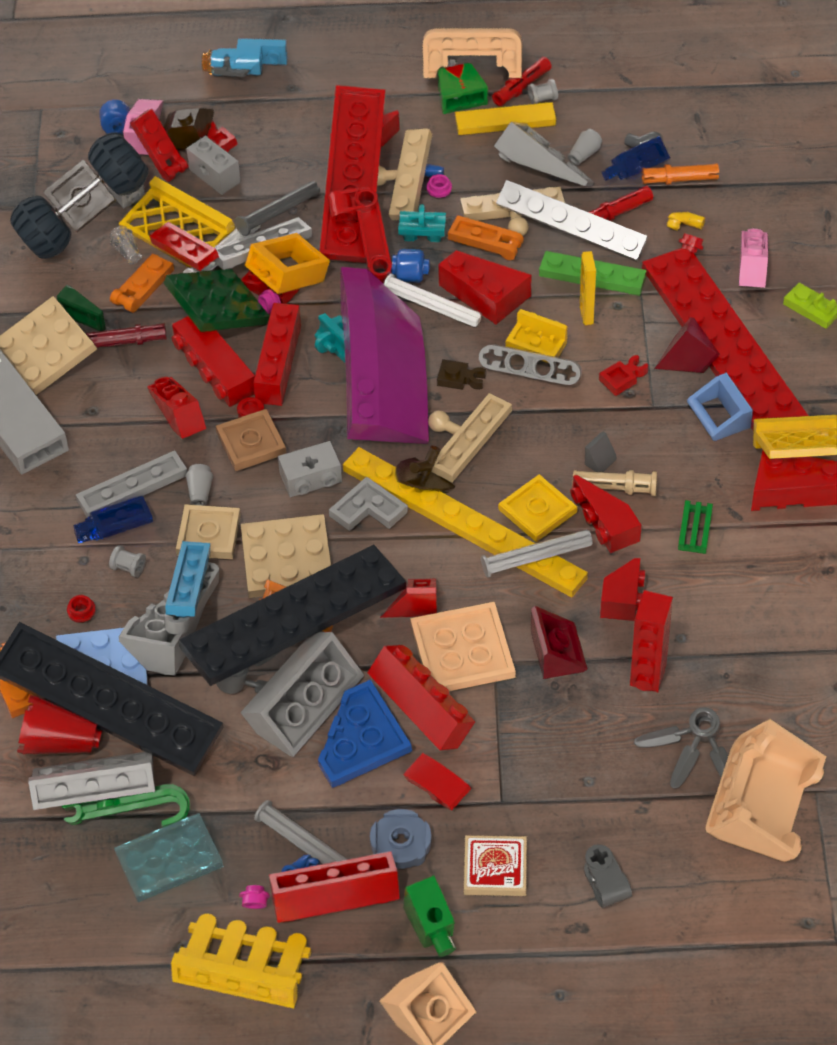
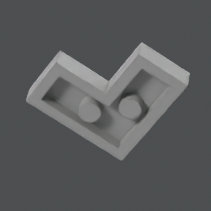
M368 477L364 478L329 509V517L349 531L368 514L390 529L408 513L407 504Z

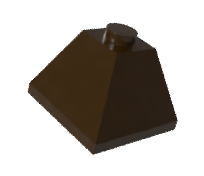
M195 108L176 110L169 113L164 129L177 150L186 149L204 136L207 137L214 111L213 109Z

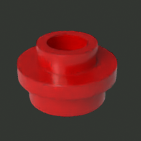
M684 233L682 239L679 238L678 243L683 244L682 249H687L696 254L697 250L703 251V239Z
M85 595L73 597L67 605L68 617L74 622H86L96 612L94 602Z

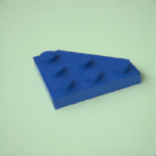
M371 679L344 691L337 716L335 715L328 732L327 742L318 758L319 767L332 788L412 752L410 741Z

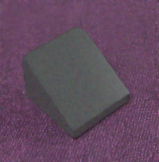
M604 431L585 447V465L595 472H604L617 459L611 442Z

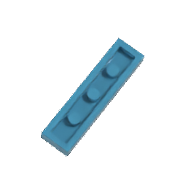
M182 541L166 601V615L195 617L210 557V543Z

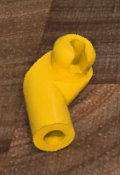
M673 212L668 216L667 227L679 230L682 223L701 230L705 223V217L690 212Z

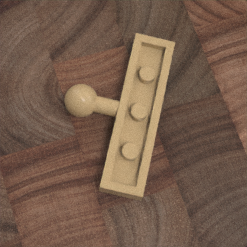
M430 129L405 131L398 170H386L384 167L379 166L377 186L383 185L387 180H396L389 211L391 220H399L400 211L417 212L432 139Z
M561 187L533 190L565 203ZM500 193L461 198L463 217L476 221L511 217L508 230L518 232L522 236L527 233L528 223L521 217L522 215L496 204Z
M489 393L462 426L451 422L449 416L444 411L433 412L428 419L430 428L435 432L447 431L453 434V436L440 451L431 472L453 483L512 412V404Z

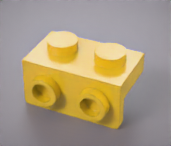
M520 309L517 313V323L506 339V347L559 357L567 344L568 327L558 321H553L533 312Z

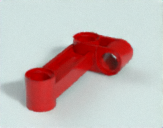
M369 186L331 192L327 198L332 220H358L367 269L384 284L387 276L392 273V262L390 260L376 190ZM363 201H370L371 203H370V204H362L361 202H363ZM379 268L386 270L383 273L375 272V270Z

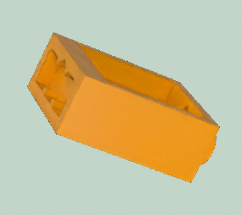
M294 233L251 244L245 266L272 290L280 294L324 282L330 260L302 236ZM291 257L298 264L287 267L280 259Z

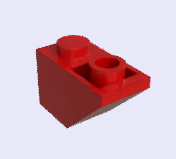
M641 558L632 559L604 577L600 618L635 621V612L638 610L643 594L638 593V587H644L645 570H640Z

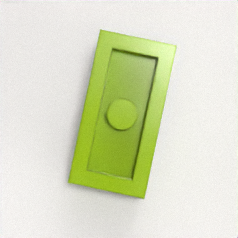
M800 282L784 297L783 305L825 329L837 319L836 300L832 299L830 301L824 298V293L821 292L819 294Z

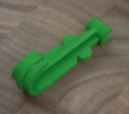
M174 784L155 786V792L63 805L62 808L66 811L76 809V815L64 818V821L70 825H78L84 820L175 802L180 806L179 813L161 822L164 828H169L181 824L187 818L190 811V800L187 793L181 787Z

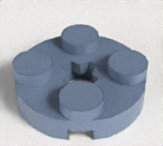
M406 809L391 810L383 814L384 818L380 819L378 823L375 822L372 825L370 845L373 854L391 851L396 868L398 869L423 864L431 848V830L428 823L420 819L417 813ZM398 834H404V838L409 840L399 844L392 839H397Z

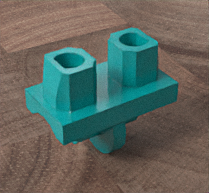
M425 204L419 205V212L400 211L398 235H403L404 241H415L418 236H427V240L430 242H440L442 236H445L446 212H425Z
M326 313L319 315L320 327L314 335L316 338L314 344L316 350L320 353L334 352L346 363L342 317L339 315L330 318Z

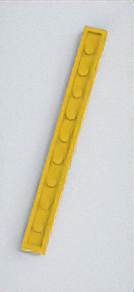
M360 447L343 463V471L360 481L366 477L370 478L407 504L410 509L493 555L535 544L440 491L419 489L397 482L395 466ZM557 555L517 566L520 570L571 598L588 579V572Z

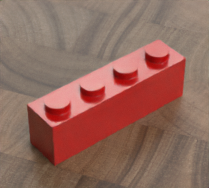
M273 303L253 382L255 398L260 399L263 404L282 406L301 330L299 305Z
M189 316L172 324L174 335L171 338L177 350H182L185 353L186 359L192 367L196 366L202 380L205 383L209 382L219 400L223 399L229 407H232L242 399L255 395L253 384L255 375L216 330L201 332Z
M646 590L643 591L635 616L630 686L637 687L642 691L659 692L667 665L673 597Z
M404 645L384 646L368 670V675L440 751L458 749L475 724L473 718L468 714V710L462 704L457 703L449 694V690L431 676V671L412 656L413 653L408 647Z
M391 851L269 874L272 903L277 923L400 900L397 868Z

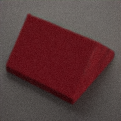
M534 606L531 608V635L543 679L586 671L588 668L575 623L540 607Z

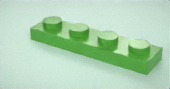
M545 251L539 268V276L580 284L581 257ZM594 260L596 268L595 287L640 296L646 278V270Z

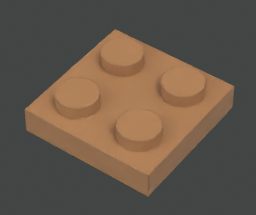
M267 409L216 426V433L235 472L287 454L286 447Z

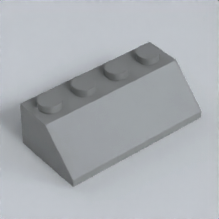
M318 632L308 637L240 713L259 736L287 755L294 757L341 703L344 691L355 687L364 674L333 632Z

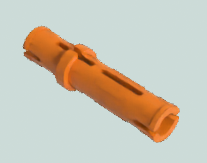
M717 163L675 167L666 164L664 167L642 168V173H644L642 175V183L665 182V185H671L672 182L718 180L719 166Z

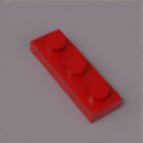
M170 222L165 223L149 235L153 245L198 271H201L219 257L216 248Z

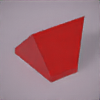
M436 578L408 579L406 589L400 593L380 618L420 617L437 613Z

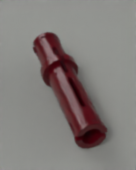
M165 323L148 326L135 324V327L86 332V335L96 348L133 343L143 345L144 342L167 340Z

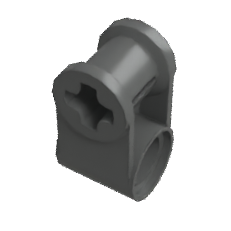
M597 844L591 846L586 851L584 873L593 889L599 906L605 908L631 898L630 884L616 862L612 851L605 845Z

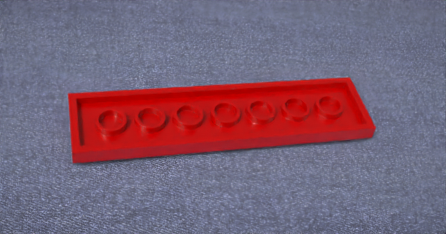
M336 85L319 251L329 260L366 263L358 220H332L327 197L336 190H348L363 186L372 187L377 192L385 102L384 89ZM363 201V202H361V203H362V204H370L371 202H370V201Z

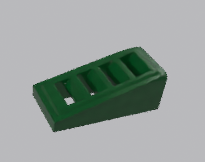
M66 285L56 296L57 301L74 321L98 331L106 330L103 311L74 288Z

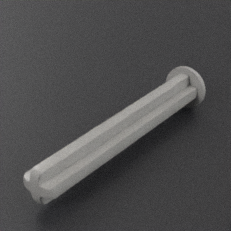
M586 529L490 557L482 555L481 564L485 576L489 578L495 572L591 546L593 539L590 531Z
M270 800L263 802L256 811L255 821L264 822L307 854L317 858L321 864L348 860L275 809Z

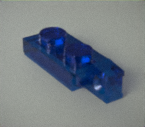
M658 136L618 154L611 160L613 165L601 173L605 181L619 176L620 180L629 179L642 173V168H653L668 161L671 157L661 137Z
M141 495L90 512L91 516L86 518L84 522L73 525L78 543H82L92 539H104L153 522V516L144 497Z

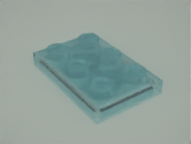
M199 813L114 848L116 857L137 902H141L223 867V861Z

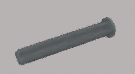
M311 181L245 217H236L235 226L238 232L243 236H247L250 234L251 229L317 195L320 192V187L317 186L315 181Z

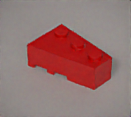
M457 250L438 264L439 286L475 311L480 312L482 316L494 324H498L531 297V274Z
M762 450L751 511H760V507L777 506V509H786V505L803 504V507L837 505V461L811 456L769 459L764 450Z

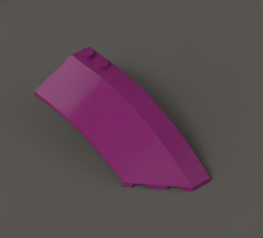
M341 267L340 289L346 361L347 439L428 444L427 374L420 317L368 269Z

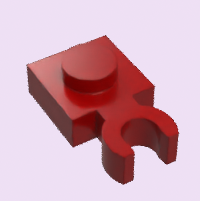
M214 122L211 123L207 136L210 140L226 152H229L230 149L238 145L235 136L223 126L217 129Z
M634 355L629 359L628 364L624 365L621 361H618L600 372L599 381L617 396L637 384V377H643L648 373V364L637 366L640 357Z

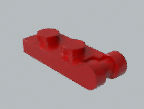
M153 109L146 110L129 122L164 180L170 182L175 178V174L178 172L182 173L188 169L186 160L178 153ZM168 158L172 163L171 166H168L166 163V160Z

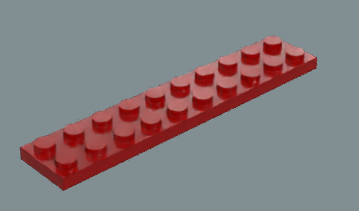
M679 248L642 262V269L646 270V276L681 327L691 317L694 318L720 355L709 367L716 377L727 373L753 410L751 429L753 431L754 419L809 416L693 252Z

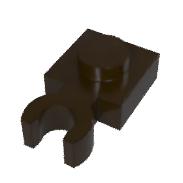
M442 359L437 376V386L463 390L464 385L467 384L473 389L481 390L483 389L482 379L486 378V369L481 367L469 369L468 363Z

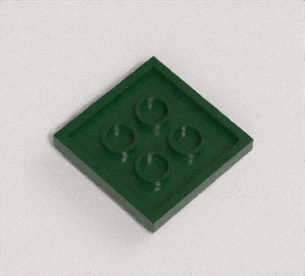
M233 269L166 275L163 284L201 332L267 325L269 321V314Z

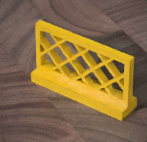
M156 176L149 182V191L119 222V226L123 230L189 268H192V266L153 245L149 237V231L159 229L167 222L175 226L180 225V228L185 231L184 224L195 222L198 224L199 229L186 232L193 236H200V240L203 242V235L215 233L218 235L214 241L205 243L216 247L235 230L231 218ZM152 199L160 202V207L146 209V205ZM173 211L179 213V218L165 220V213ZM161 214L162 221L148 224L147 216ZM144 218V225H130L134 219Z
M837 415L754 419L753 446L755 449L762 448L769 459L837 455Z

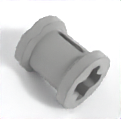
M549 79L547 83L539 85H528V95L531 104H538V102L549 99L552 101L558 99V90L553 79Z
M117 545L110 556L109 567L112 570L121 569L129 572L131 576L138 578L143 572L146 555L126 551L123 546Z

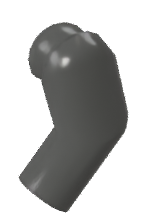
M655 131L641 137L628 133L624 144L640 151L648 152L658 147L662 143L663 138L660 133Z

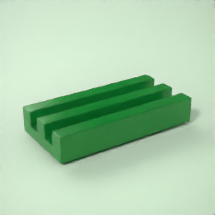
M685 500L678 550L706 554L713 504L707 503V506H702V502H696V505L690 504L691 501ZM689 512H693L694 520L689 545L685 544ZM700 513L706 514L701 546H696Z

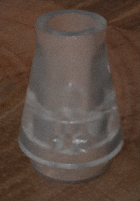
M126 226L115 228L109 235L111 246L129 264L137 263L142 255L139 252L132 230Z

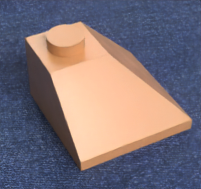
M442 962L402 979L380 1000V1003L394 1023L418 1045H443L476 1013V1010Z

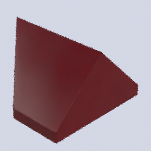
M691 317L675 335L654 369L704 373L720 354L697 321Z

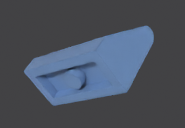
M727 373L715 377L687 399V403L713 441L751 428L753 410ZM719 398L731 418L717 427L701 403Z

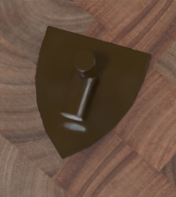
M430 446L425 460L420 461L416 457L401 461L396 466L395 477L399 483L432 491L455 488V485L431 472L441 451L437 446Z

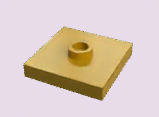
M538 474L498 504V510L537 543L576 514L577 506Z

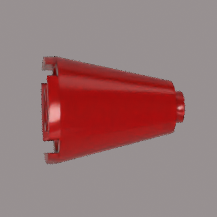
M29 696L28 703H33V706L29 705L28 710H25L18 742L24 744V746L20 745L17 753H91L92 747H99L102 731L96 730L97 724L40 697Z

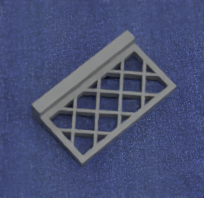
M147 752L34 768L32 777H29L28 780L33 810L155 792L153 756Z

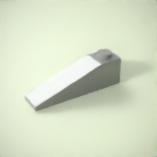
M510 122L494 145L500 151L498 155L509 163L513 161L583 186L592 187L595 183L571 162L565 163L563 161L565 156L560 151L548 147L550 142L527 124Z
M168 591L164 594V600L157 605L150 604L146 607L145 614L139 618L134 616L128 621L119 635V642L146 670L175 676L186 656L179 647V639L195 632L204 607L188 632L179 635L168 633L164 626Z

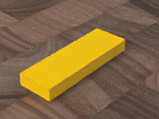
M592 251L581 254L579 307L584 325L594 324L596 268Z

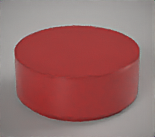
M255 397L244 398L237 405L238 418L264 410L263 402Z

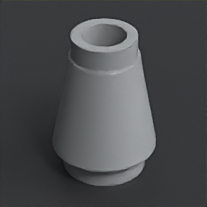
M592 129L581 132L568 154V159L573 164L580 165V163L601 148L603 142L601 136Z
M195 464L190 466L189 471L186 473L190 504L206 506L213 473L209 466Z

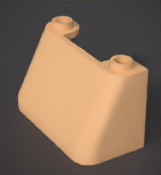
M431 29L424 35V78H436L440 67H448V55H497V67L504 66L509 72V78H521L522 37L514 29Z
M771 719L744 732L735 740L731 747L706 823V832L721 841L783 862L796 858L802 848L800 844L801 838L796 833L791 832L804 788L821 780L824 774L823 766L826 756Z

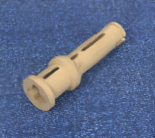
M634 470L626 471V474L573 471V476L578 475L601 489L625 490V493H628V495H632L633 492L650 493L651 496L656 497L657 472L655 471L652 474L635 473Z

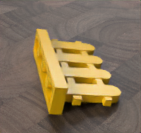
M212 914L201 915L197 923L190 922L188 932L192 933L187 948L180 947L179 952L174 953L171 961L172 982L294 1009L298 999L297 984H300L302 980V973H298L302 959H309L311 954V948L307 947L306 937L303 934L294 933L289 936L287 943L276 941V931L272 927H263L258 931L257 936L246 933V924L240 920L230 922L226 930L217 928L216 918ZM212 938L222 940L217 955L207 953ZM242 945L252 947L247 961L237 959ZM273 951L283 953L277 968L267 966Z

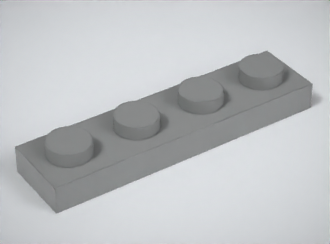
M299 217L215 247L219 257L214 261L223 270L233 268L238 264L246 262L251 244L298 233L306 240L312 238V228Z
M174 450L75 495L78 504L88 520L182 479L186 477L188 471Z

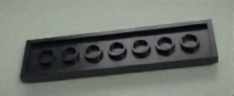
M373 544L179 639V647L206 682L212 686L406 589V580Z
M21 622L17 624L0 651L1 680L97 724V728L152 754L192 776L196 775L224 728L223 722Z

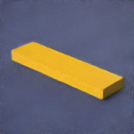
M552 102L455 112L458 135L505 131L510 122L524 123L531 128L556 126V116Z

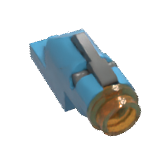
M238 39L237 49L220 48L203 52L202 71L214 76L245 77L246 75H261L263 64L287 65L286 40Z

